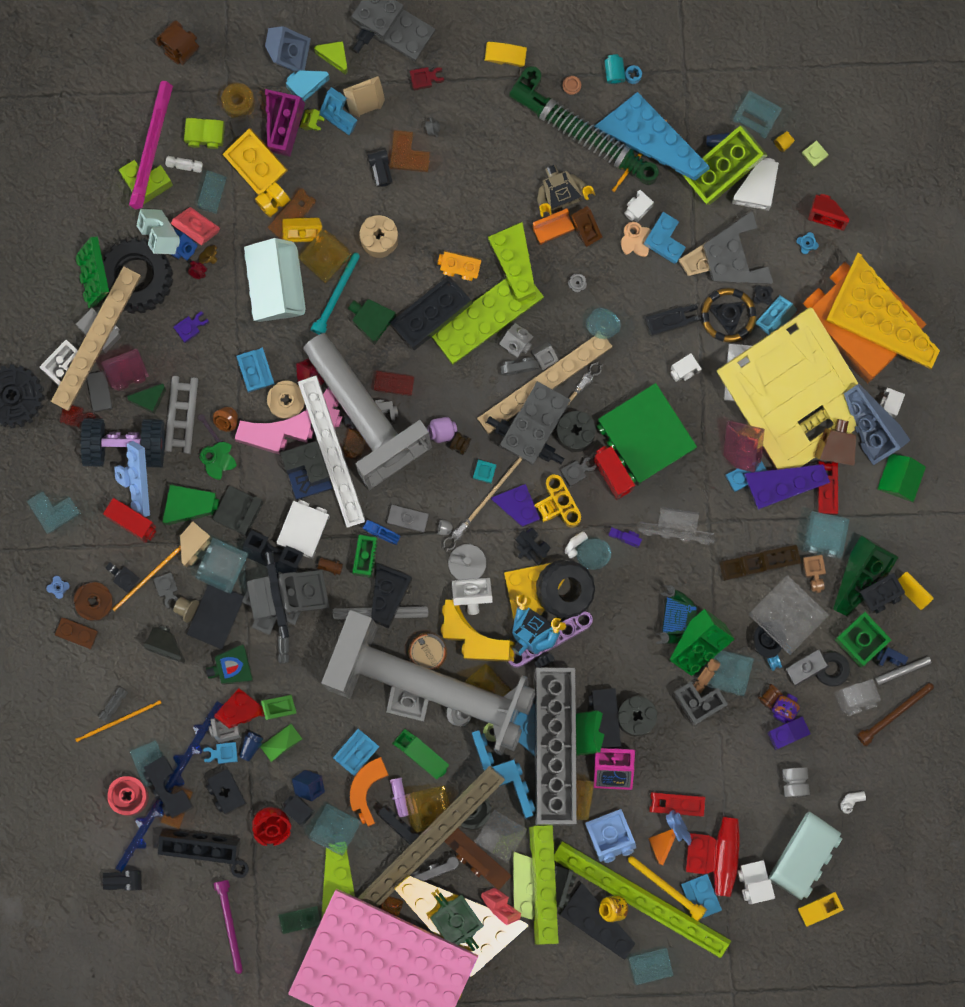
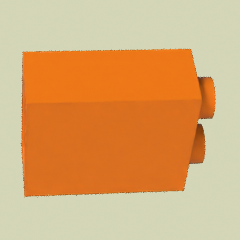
M845 261L830 276V279L836 285L827 294L818 288L806 299L803 305L807 309L810 307L814 309L832 341L837 345L844 361L864 381L869 383L898 354L826 321L851 268ZM889 288L891 293L901 302L904 309L910 313L922 330L926 323Z

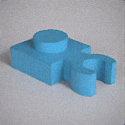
M236 742L216 744L217 750L209 747L203 749V752H211V757L204 759V762L210 763L217 758L218 764L238 762Z

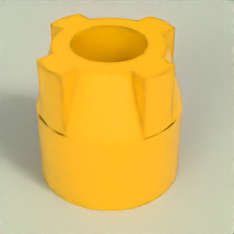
M786 131L774 140V144L781 152H784L795 140Z

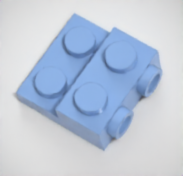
M622 809L585 823L600 862H612L615 860V856L620 854L628 856L634 852L633 849H636L634 838Z

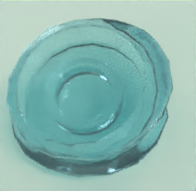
M597 308L587 318L586 327L595 337L610 339L620 331L621 323L618 317L610 310Z
M589 539L578 547L577 559L587 569H600L609 562L612 554L611 548L604 540Z

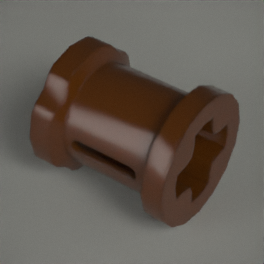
M770 684L769 689L762 696H759L758 700L765 707L771 709L772 704L783 694Z

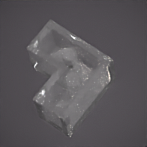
M873 679L846 687L834 693L842 715L846 713L848 716L855 715L861 712L863 707H866V710L877 707V702L881 701Z

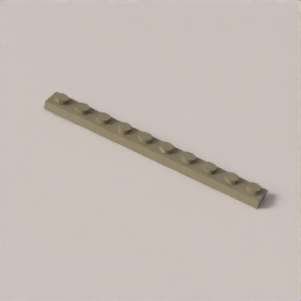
M489 766L358 899L378 908L395 891L394 888L408 875H411L505 781L504 776L492 766Z

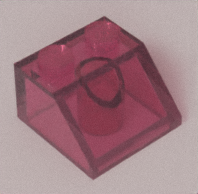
M138 349L101 362L113 390H124L128 388L129 384L134 382L135 384L142 383L149 377Z
M727 421L723 455L735 468L755 472L761 463L765 429Z

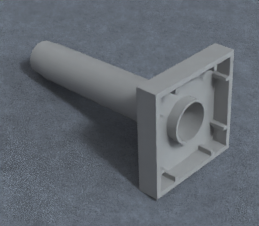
M325 333L314 337L304 346L303 349L309 356L310 361L372 450L369 455L355 463L359 476L368 490H371L432 448L429 432L421 420L399 434L395 431Z

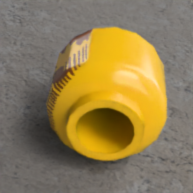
M610 896L601 901L599 912L607 922L621 921L628 914V905L623 897Z

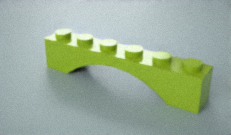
M553 825L529 827L535 879V945L559 944Z

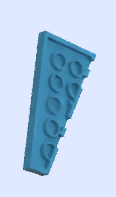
M638 92L594 127V129L599 128L600 133L604 131L605 134L610 135V138L614 137L615 140L617 139L625 143L629 148L649 158L652 157L658 160L659 163L674 168L675 171L693 180L698 179L710 169L709 165Z

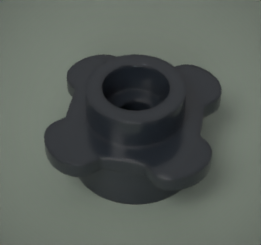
M756 286L754 289L756 292L754 302L756 304L766 303V305H770L773 301L771 298L773 288L770 286Z

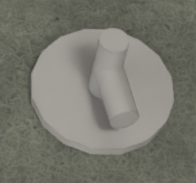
M463 544L451 552L448 559V567L451 574L457 580L479 579L485 571L486 558L478 547L471 544Z

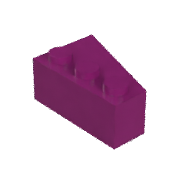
M265 89L267 146L272 153L290 157L305 102L300 96Z

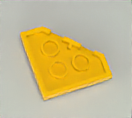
M550 563L504 572L513 619H515L517 607H520L516 602L518 595H524L523 603L526 597L531 599V603L525 607L526 609L530 608L539 615H542L545 609L539 603L536 595V583L541 571ZM563 579L560 582L558 589L560 588L565 579Z

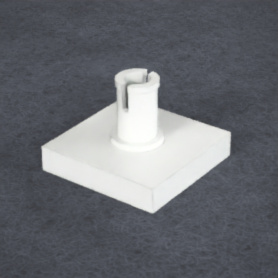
M490 578L452 581L454 605H467V613L469 615L479 613L480 603H492Z

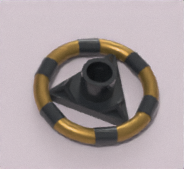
M724 288L712 293L704 302L701 311L702 323L706 331L713 338L722 342H736L745 338L753 330L757 317L756 307L751 298L744 292L734 288ZM723 295H732L744 301L711 306L715 300ZM745 305H747L749 322L746 328L733 335ZM709 310L729 335L714 330L710 324Z

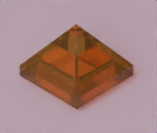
M388 897L382 903L381 910L392 915H399L404 901Z

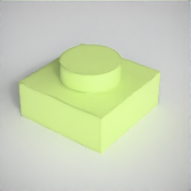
M817 140L802 152L803 157L813 168L829 155Z

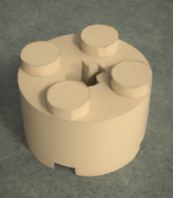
M381 215L367 218L360 229V240L363 249L370 256L376 258H383L392 253L398 245V231L394 221ZM378 234H382V236L380 237V239H377V238H376V236H378Z

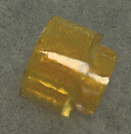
M233 83L224 89L221 102L225 113L229 117L244 119L253 112L255 100L251 89L247 85ZM236 98L243 99L241 104L236 105L233 103Z

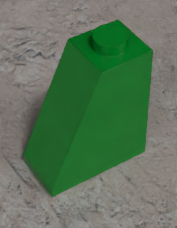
M170 485L163 524L172 525L213 515L214 510H217L219 505L216 493Z
M406 729L392 743L436 780L446 773L449 764Z

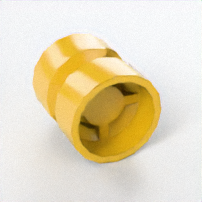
M273 182L266 188V193L262 192L254 199L270 218L278 212L279 206L283 207L290 201V198L276 182Z

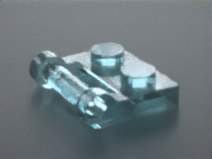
M749 90L733 121L742 123L760 133L761 137L766 139L782 108ZM744 111L766 122V127L743 116Z

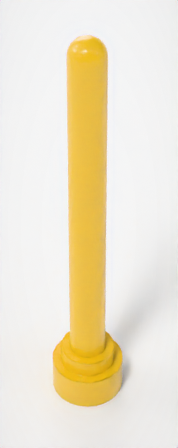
M630 856L628 858V862L690 910L692 918L697 922L703 917L707 911L704 906L692 903L635 857Z

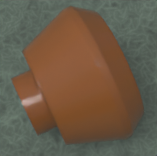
M223 407L215 411L213 421L217 428L229 432L236 428L238 415L233 408Z

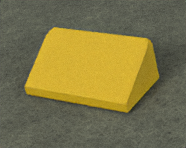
M320 218L283 219V240L292 242L321 241L322 224Z
M905 572L898 579L905 591V595L920 610L924 609L933 600V597L908 572Z

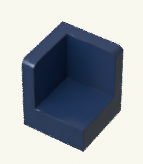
M304 770L292 779L294 792L298 797L313 801L325 792L322 776Z

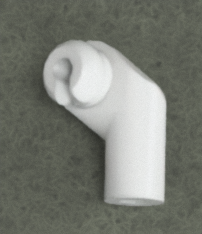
M582 531L570 539L565 548V554L569 558H574L578 554L575 548L588 539L585 532Z
M865 792L847 794L841 802V810L846 814L851 813L856 802L866 801Z

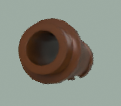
M323 557L320 558L318 569L334 573L335 576L337 574L340 575L342 572L343 564L340 561L335 562Z

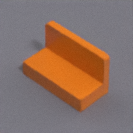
M568 208L533 222L532 225L540 245L575 230L569 217Z

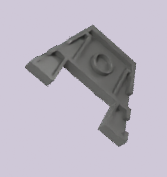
M753 212L746 214L703 244L713 282L773 283L769 266L749 271L739 233L757 228Z

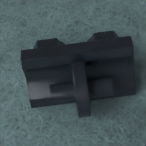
M534 528L527 531L523 530L515 540L518 542L517 548L521 552L518 558L522 559L525 556L529 561L533 559L539 565L545 559L551 547L546 542L538 545L534 541L539 536Z

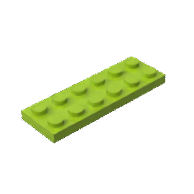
M505 278L433 335L432 339L451 364L454 365L544 299V296L535 286L536 295L518 302L508 279Z

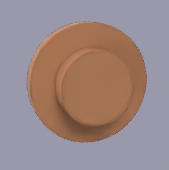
M569 76L563 81V90L569 95H575L581 90V81L575 76Z

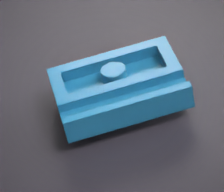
M263 347L237 355L248 393L265 388L266 386L275 385Z
M357 729L333 759L355 777L378 750L379 746L360 729Z
M708 874L681 884L685 897L695 905H702L707 909L702 918L722 911Z

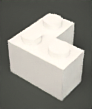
M65 340L40 366L41 370L59 386L78 350Z
M764 860L739 866L740 870L737 873L739 881L744 883L745 889L742 890L744 901H748V904H754L775 899L771 879L768 880Z

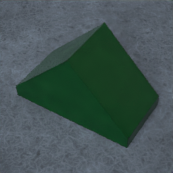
M160 384L129 395L127 398L131 404L155 414L166 392L164 384Z

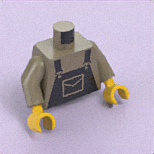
M556 165L546 168L545 171L548 178L543 180L537 197L540 216L543 217L544 212H549L552 215L553 212L583 201V195L585 200H589L588 194L595 196L593 187L588 186L574 174H569L568 171L559 174Z

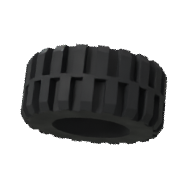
M131 238V241L121 240V244L117 246L116 244L112 245V250L110 252L106 251L103 255V265L109 292L118 278L120 269L126 263L133 260L146 261L153 269V280L144 290L132 293L123 311L127 310L132 314H135L136 311H139L140 314L146 313L147 309L152 311L156 309L158 303L162 304L165 301L164 297L170 293V286L173 284V272L170 262L165 254H153L146 239L142 238L141 241L137 238Z

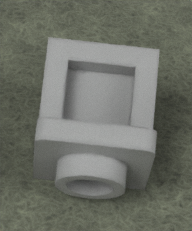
M376 400L375 402L383 413L390 412L391 421L395 423V417H398L397 406H393L392 401Z
M215 718L211 719L212 726H209L211 737H214L218 743L241 738L239 724L229 729L220 721L217 722Z

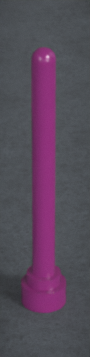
M229 880L213 883L215 891L217 890V894H220L235 972L241 974L243 968L227 894L229 892L228 888H230Z

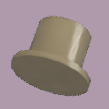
M180 597L176 601L173 611L183 616V621L188 623L194 618L199 607V601L193 600L191 602Z

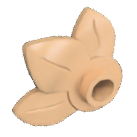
M637 222L626 224L624 227L625 236L621 239L623 252L628 255L634 251L637 255L646 257L649 248L643 245V243L650 234L651 229L641 227ZM630 229H633L635 231V234H632L630 232Z

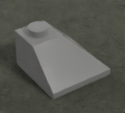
M391 687L386 712L424 721L429 700Z

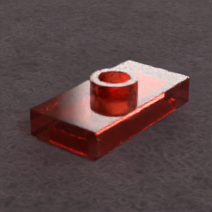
M377 371L374 391L412 396L415 377Z

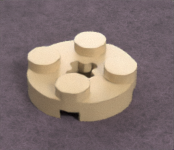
M281 381L268 392V407L272 414L280 419L287 420L301 414L305 407L300 387L295 382ZM285 395L292 399L288 405H284V402H281V398H285Z

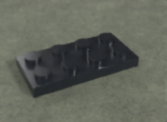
M447 276L391 321L390 324L415 351L472 305L473 302L453 279Z

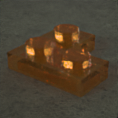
M394 130L390 169L428 172L430 152L411 150L413 132Z

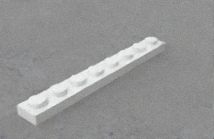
M313 376L301 380L298 384L346 526L350 527L363 523L366 520L318 377Z

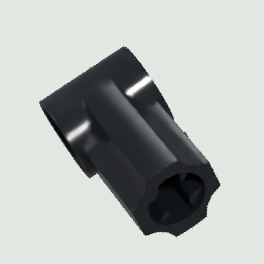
M386 148L368 151L367 155L370 167L373 169L377 187L393 184Z
M141 870L103 873V890H142Z

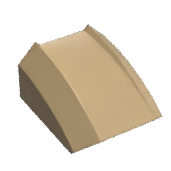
M379 76L343 89V94L347 98L345 103L349 113L359 118L362 114L375 109H381L385 101Z

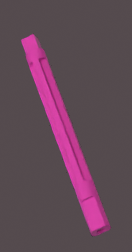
M161 81L140 166L129 203L134 209L143 207L161 129L173 88L167 81Z

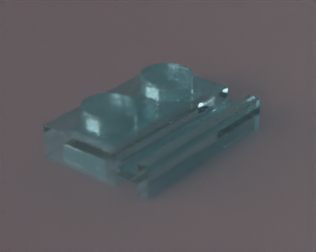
M157 741L130 751L142 783L146 787L153 784L152 782L148 783L143 775L146 772L144 767L162 757Z
M667 948L628 957L635 985L674 976Z

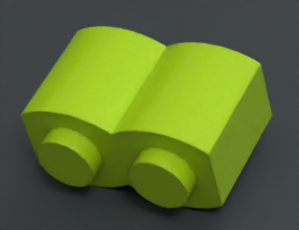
M186 118L184 142L192 148L207 145V148L218 149V146H223L225 123L221 120Z

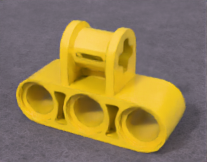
M550 475L546 480V489L550 497L534 505L535 508L539 509L543 517L542 521L546 522L561 515L568 527L578 526L581 521V514L563 479L558 475ZM551 480H557L560 486L557 489H553L549 486ZM562 496L567 497L569 503L565 506L558 503V499ZM571 513L576 514L578 520L574 523L567 520V516Z

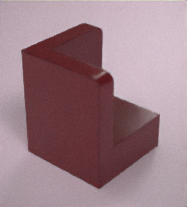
M309 358L296 364L297 383L301 380L317 376L320 385L324 384L323 378Z

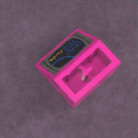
M601 748L600 753H595L593 788L632 790L635 750Z

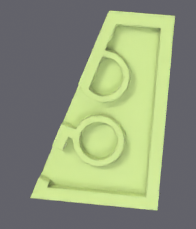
M513 852V908L521 913V917L533 920L535 914L533 860L531 857Z

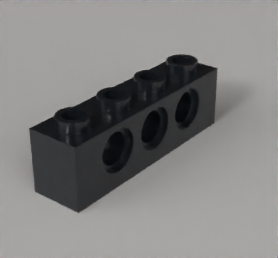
M163 829L159 836L158 855L235 864L239 855L240 838Z

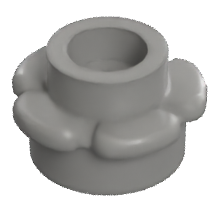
M573 274L570 277L568 286L574 292H580L586 288L585 276Z

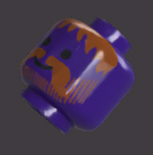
M791 694L779 696L772 707L773 717L785 724L793 721L800 710V705L797 703L798 699Z

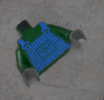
M664 585V587H667L668 592L661 593L667 599L662 632L656 633V635L661 636V641L656 643L658 645L665 643L678 644L690 621L697 616V606L684 593L676 590L671 585Z

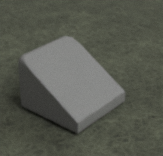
M548 342L532 350L542 370L559 361Z

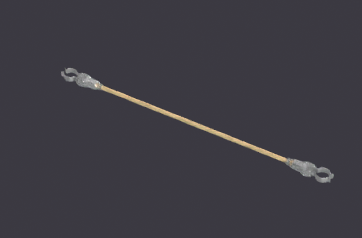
M591 371L582 376L574 393L569 398L570 402L593 382L594 377L590 374ZM519 458L473 514L462 522L458 528H455L451 534L452 537L445 539V541L455 538L454 542L461 540L473 518L523 459Z

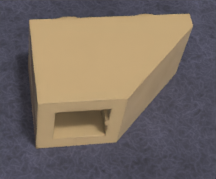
M194 522L180 535L182 564L186 568L188 565L192 566L199 557L197 555L201 550L205 551L211 545L210 540L212 538Z

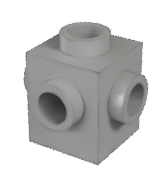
M515 323L507 331L500 345L518 358L522 353L526 354L532 346L530 342L534 336Z

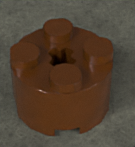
M176 20L170 23L155 39L158 47L163 46L166 51L164 54L176 64L181 63L182 66L199 48V45L195 42L197 37L191 31L186 32L183 26Z

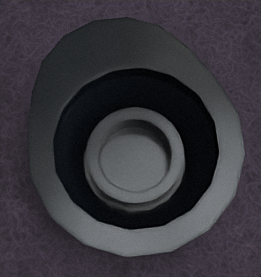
M766 622L756 628L754 643L756 651L761 656L773 658L783 649L786 636L780 626L775 623Z

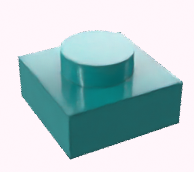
M478 460L473 479L491 484L496 464Z

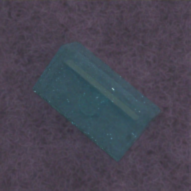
M207 170L197 204L198 209L217 213L226 177Z

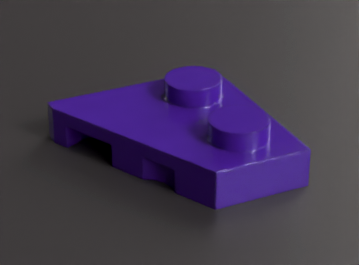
M526 484L491 498L494 503L502 508L521 527L540 520Z

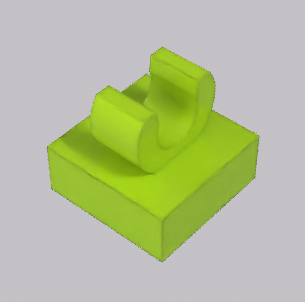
M316 109L305 110L300 128L304 130H321V127L316 125L317 120L320 122L324 121V118L319 116L320 111Z

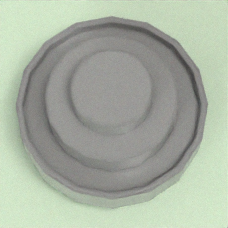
M447 708V718L452 725L461 727L469 723L472 716Z

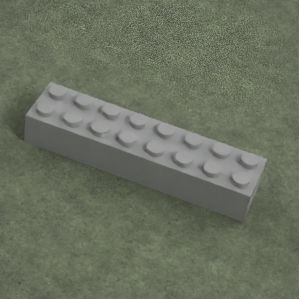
M536 668L534 670V692L536 693L534 699L535 826H574L577 824L575 668Z

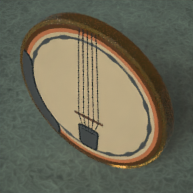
M422 633L412 640L408 654L412 663L434 671L445 662L447 648L445 642L438 635Z

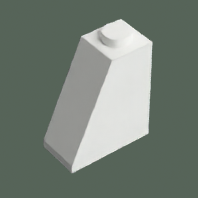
M764 158L758 163L734 195L732 204L769 211L779 163L771 158Z

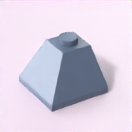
M284 26L268 28L265 47L274 63L297 73L300 70L305 71L311 38Z

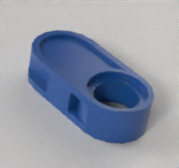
M366 520L362 528L368 533L394 545H397L401 537L369 520Z

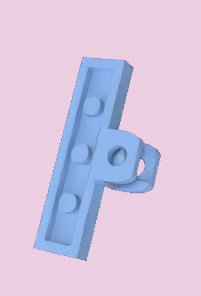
M132 441L127 443L128 467L115 466V479L125 488L130 486L131 508L142 516L147 517L150 515L145 448Z

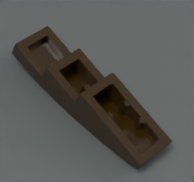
M797 545L721 561L719 564L723 580L727 581L801 564Z

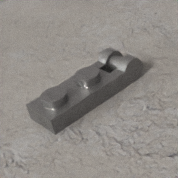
M450 857L446 864L439 866L436 863L427 867L428 871L421 873L419 870L413 872L410 876L421 881H427L455 870L459 866L457 858Z

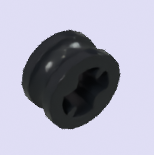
M236 861L231 866L232 874L237 878L245 877L249 872L248 864L244 861ZM237 864L245 866V870H243L245 872L242 875L235 873V869H237L235 866Z

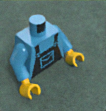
M518 595L516 598V602L520 607H517L512 629L513 636L517 641L512 650L519 656L526 649L534 654H538L540 651L552 648L560 635L559 630L566 628V624L560 622V618H554L552 622H549L532 609H526L525 607L530 605L531 599L526 597L523 603L524 595Z

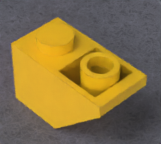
M832 892L798 909L806 927L844 910L836 892Z

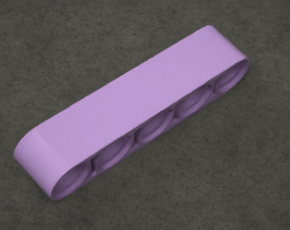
M584 611L576 617L574 616L563 621V623L572 628L570 635H565L562 633V630H559L560 635L552 648L540 651L538 654H531L526 649L521 655L522 661L520 663H508L513 668L522 667L536 659L539 655L561 645L590 628L593 620L592 615ZM586 616L589 619V624L585 626L580 625L578 618Z

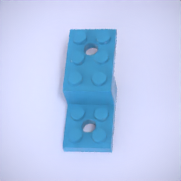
M478 730L472 732V737L485 771L494 764L491 752L487 753L485 746L488 745L485 734H480ZM511 760L494 766L493 768L505 778V781L499 787L513 783L525 819L533 817L532 812H535V807L532 800L528 801L526 794L529 793L526 781H521L520 775L523 773L520 764H515V761Z

